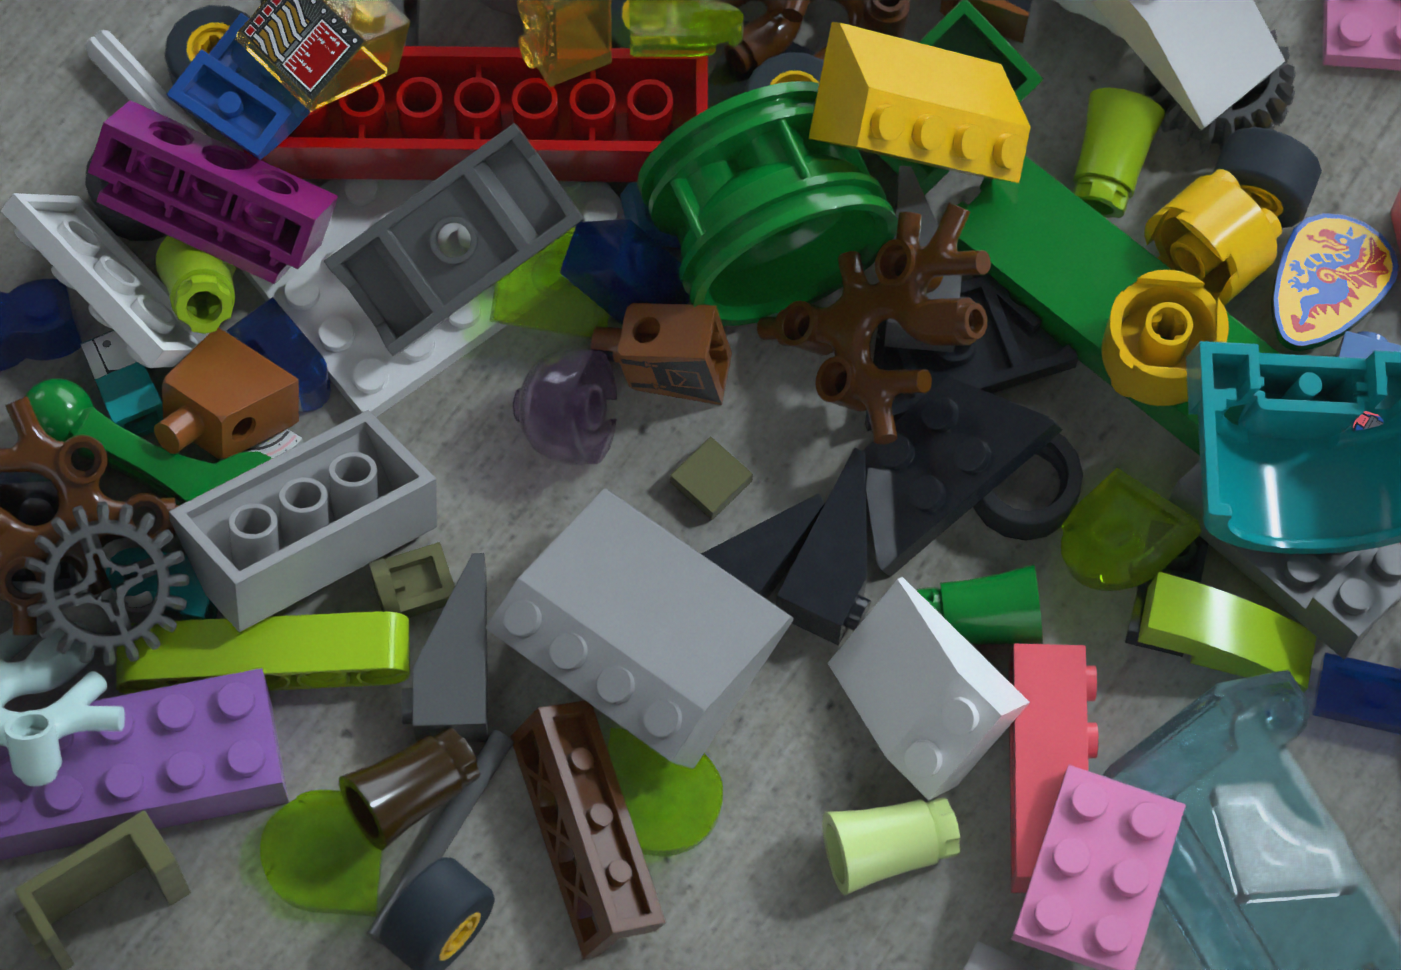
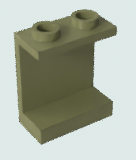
M143 810L15 888L14 891L24 908L14 913V916L42 961L54 955L61 968L67 970L74 966V963L50 926L54 922L144 867L147 868L170 906L191 892L175 857L146 811Z

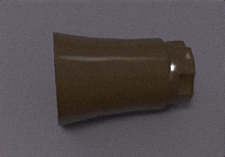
M446 728L434 737L426 736L404 750L377 763L340 776L339 788L345 805L360 831L374 847L383 851L415 823L439 806L461 794L463 787L475 782L481 774L477 766V759L464 737H461L454 728Z

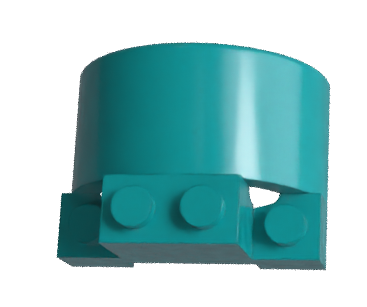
M1199 341L1186 357L1189 414L1198 415L1203 522L1207 531L1217 539L1234 546L1285 554L1342 553L1401 543V352L1374 350L1367 358L1259 353L1258 344ZM1364 411L1377 414L1383 419L1384 424L1353 431L1355 420Z

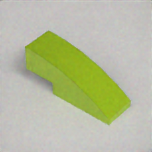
M1158 572L1148 586L1138 642L1191 655L1190 663L1305 692L1308 689L1317 636L1299 623L1266 607L1191 580Z

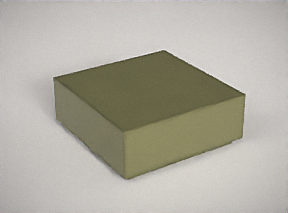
M711 436L670 475V483L711 520L753 481V473Z

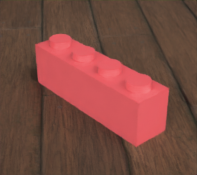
M1014 644L1008 662V681L1030 702L1009 726L1011 893H1027L1068 765L1088 771V759L1097 758L1098 725L1097 723L1087 722V701L1096 700L1097 669L1096 666L1086 665V645Z

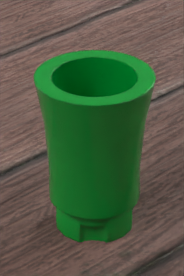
M1034 564L991 576L940 583V589L938 587L917 589V592L971 645L1043 644L1039 591Z

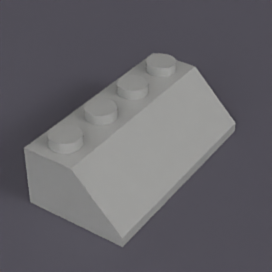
M367 410L170 510L169 518L206 596L229 622L241 632L436 528V478Z

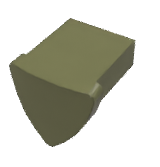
M440 542L386 559L382 557L369 563L374 589L382 611L401 613L408 618L445 607L455 588Z

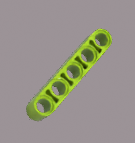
M387 611L269 616L241 632L227 618L175 621L177 627L173 632L165 630L156 623L151 631L158 637L161 645L153 650L147 645L143 637L133 641L138 649V660L130 661L126 655L125 646H116V690L125 695L260 668L263 669L269 691L393 685L402 683L410 678L409 619L401 613Z

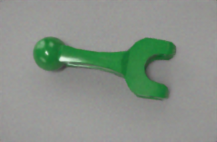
M59 378L44 380L34 385L24 396H28L36 417L46 434L55 440L63 442L72 436L80 434L96 438L106 450L108 467L143 484L162 498H175V505H182L272 459L259 451L242 452L213 464L177 453H169L164 448L156 446L112 422L94 408L89 395L83 388L69 380ZM85 447L76 449L79 456L94 461V454L90 449Z

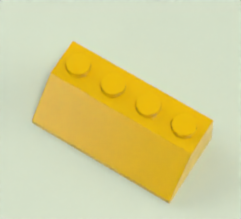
M831 22L808 139L963 174L1014 183L1020 182L1031 126L1001 64L840 22Z

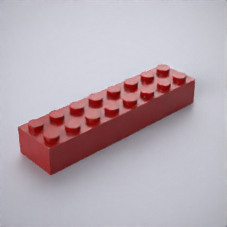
M361 45L334 75L336 82L311 113L284 141L262 158L261 161L301 179L436 180L515 123L557 181L637 182L640 169L650 153L678 127L708 109V49ZM244 150V153L253 156L252 154Z

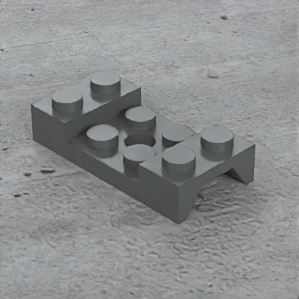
M513 123L324 260V263L350 291L376 327L385 347L393 357L436 328L445 319L535 254L541 252L584 221L585 218L519 126ZM449 223L463 225L468 230L471 238L470 247L467 252L457 258L445 255L438 246V234Z
M1200 462L1177 481L1166 504V507L1343 660L1354 651L1375 623L1401 599L1400 543L1342 553L1285 554L1246 549L1228 544L1212 536L1205 528L1203 522Z

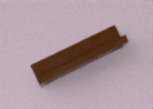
M583 700L538 707L510 738L514 742L513 748L582 958L598 957L618 939L656 932L666 921L593 705ZM535 739L540 750V758L534 743ZM555 799L558 805V812L555 806ZM574 856L577 862V870L574 863ZM592 911H593V913H594V916H595V919H596V922H597V925H598V928H599V931H598V932H597V930H596V927H595V924H594V921H593V918H592Z

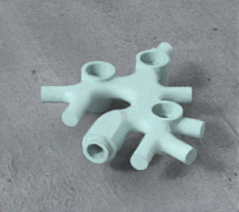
M38 616L37 635L15 636L13 635V626L5 633L0 634V746H5L9 750L13 773L24 784L29 786L45 785L56 778L57 771L62 764L58 739L81 731H122L125 723V712L122 706H89L107 689L105 679L99 673L93 671L89 672L58 701L47 708L22 713L4 709L5 704L16 697L25 694L47 692L65 684L88 665L79 661L80 650L83 646L81 642L74 640L70 650L65 654L57 651V645L65 635L60 628L51 636L44 638L25 660L10 663L9 661L40 635L39 629L43 623ZM74 622L78 626L91 631L86 625ZM93 646L92 658H91L90 662L92 661V659H93V657H94V650L96 649V647H94V646Z

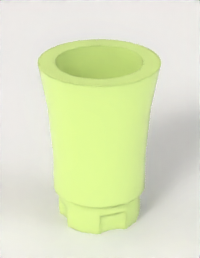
M944 797L927 802L918 799L892 806L854 811L824 812L822 827L826 854L836 885L843 895H848L872 883L907 871L936 865L939 859L955 857L960 853L958 823L948 799Z

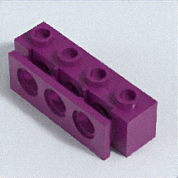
M131 100L103 122L88 173L109 182L99 192L97 203L273 284L291 267L299 269L322 245L339 197ZM151 169L159 170L161 172L166 173L167 175L157 173ZM203 193H207V194L214 195V196L218 197L219 199L209 197V196H207V195H205V194H203ZM255 217L266 219L271 223L261 221Z

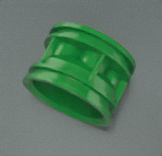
M793 81L768 85L716 104L688 120L668 135L650 153L640 169L637 186L645 205L649 209L654 225L665 234L677 236L681 245L683 260L680 265L679 278L685 291L689 294L691 305L694 307L698 305L716 306L723 326L758 323L762 317H776L779 311L786 309L792 302L805 301L812 304L843 287L838 263V256L848 251L859 252L865 271L875 263L876 256L881 247L888 241L893 240L896 235L897 217L892 206L886 201V195L881 184L870 175L859 151L853 148L808 139L819 83Z

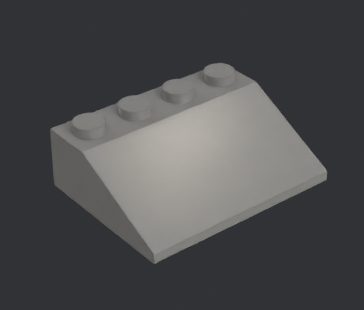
M604 488L522 573L485 628L666 759L694 769L794 618L617 495Z

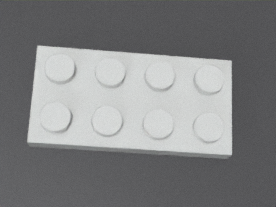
M13 193L1 209V212L16 227L14 229L16 236L28 247L38 250L53 265L51 268L53 275L64 285L75 289L90 304L88 309L91 315L106 327L113 328L127 343L126 350L128 354L141 365L148 368L175 367L209 334L192 332L188 324L177 318L172 310L170 296L165 285L79 196Z

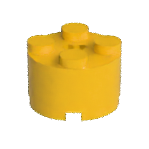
M1217 169L1212 175H1204L1193 181L1147 221L1144 230L1146 245L1154 240L1160 254L1157 258L1172 270L1191 274L1205 283L1204 288L1212 294L1216 301L1219 298L1224 306L1274 263L1277 256L1276 238L1282 234L1281 223L1276 215L1266 208H1260L1240 188L1236 178L1223 169Z
M1156 270L1138 277L1136 282L1128 286L1124 291L1122 290L1115 298L1102 340V359L1105 369L1111 378V385L1121 396L1131 397L1139 402L1155 406H1171L1188 402L1186 357L1199 341L1226 342L1228 338L1229 322L1226 309L1219 298L1216 301L1212 294L1204 288L1205 283L1185 272Z

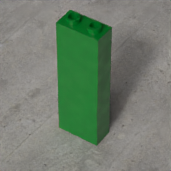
M1025 156L1019 183L984 177L979 187L981 192L970 204L965 201L957 204V206L970 211V215L958 239L957 250L959 252L986 251L991 261L990 269L986 274L991 275L1009 291V296L1015 303L1026 306L1042 321L1040 327L1061 346L1070 345L1076 351L1078 360L1112 386L1111 378L1105 369L1102 359V340L1115 298L1122 290L1124 291L1128 286L1136 282L1138 277L1151 271L1172 269ZM971 275V276H973L974 278H976V277H979V276H982V275ZM1227 313L1229 322L1227 343L1258 344L1259 353L1280 354ZM1126 397L1200 456L1198 415L1189 414L1188 402L1171 406H1155Z

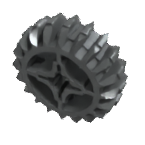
M1272 30L1270 33L1276 42V30ZM1278 47L1285 62L1238 101L1248 100L1250 95L1262 94L1258 100L1247 107L1232 110V105L1203 130H1200L1146 65L1144 67V73H1146L1145 76L1147 77L1143 85L1144 96L1150 97L1163 108L1165 112V118L1161 124L1163 133L1174 129L1180 130L1178 138L1180 146L1188 143L1193 138L1200 141L1199 148L1202 154L1209 150L1211 143L1219 144L1222 151L1227 136L1239 129L1257 127L1274 130L1275 126H1280L1284 122L1288 113L1287 107L1292 104L1295 95L1294 86H1292L1296 76L1295 66L1287 64L1290 56L1288 47Z
M99 501L97 503L98 520L87 522L86 512L81 505L74 507V518L79 526L69 530L65 522L61 518L56 517L52 520L51 525L61 538L56 543H53L43 535H38L35 539V544L40 549L49 553L46 561L36 557H28L25 562L26 568L42 572L41 581L29 580L22 584L24 593L42 592L43 601L33 603L27 607L28 615L35 617L45 612L49 613L52 619L40 627L39 634L42 638H46L60 628L65 633L57 645V651L61 654H65L70 650L74 640L83 643L79 655L81 663L88 664L90 662L93 646L104 648L103 660L106 666H113L115 664L113 647L121 645L125 646L126 655L130 661L138 660V649L133 641L143 637L151 649H157L161 644L158 637L151 631L152 627L158 623L165 630L173 632L177 624L172 618L164 615L163 612L166 606L177 610H184L187 604L184 598L169 595L170 586L182 587L189 584L187 574H170L168 566L179 564L185 559L183 552L177 550L163 555L160 550L161 547L170 542L173 534L166 529L161 531L154 539L149 537L146 533L155 521V517L150 513H146L142 517L137 527L128 524L133 510L130 504L125 503L122 505L118 521L108 520L109 507L106 501ZM114 533L128 537L141 545L150 557L128 564L114 563L104 553L97 534ZM80 540L88 563L87 572L82 580L70 585L66 589L55 592L54 575L57 565L64 553ZM94 553L98 554L103 567H111L110 574L115 570L119 571L122 576L137 571L136 574L123 578L124 582L115 586L117 595L115 601L119 609L118 613L113 611L109 599H101V592L97 597L90 591L75 595L77 592L88 589V585L96 581L95 570H97V566L93 559ZM157 574V591L150 609L137 623L131 625L124 604L127 591L130 587L142 582L143 579ZM84 603L97 604L107 613L114 632L98 633L84 629L72 622L62 609Z

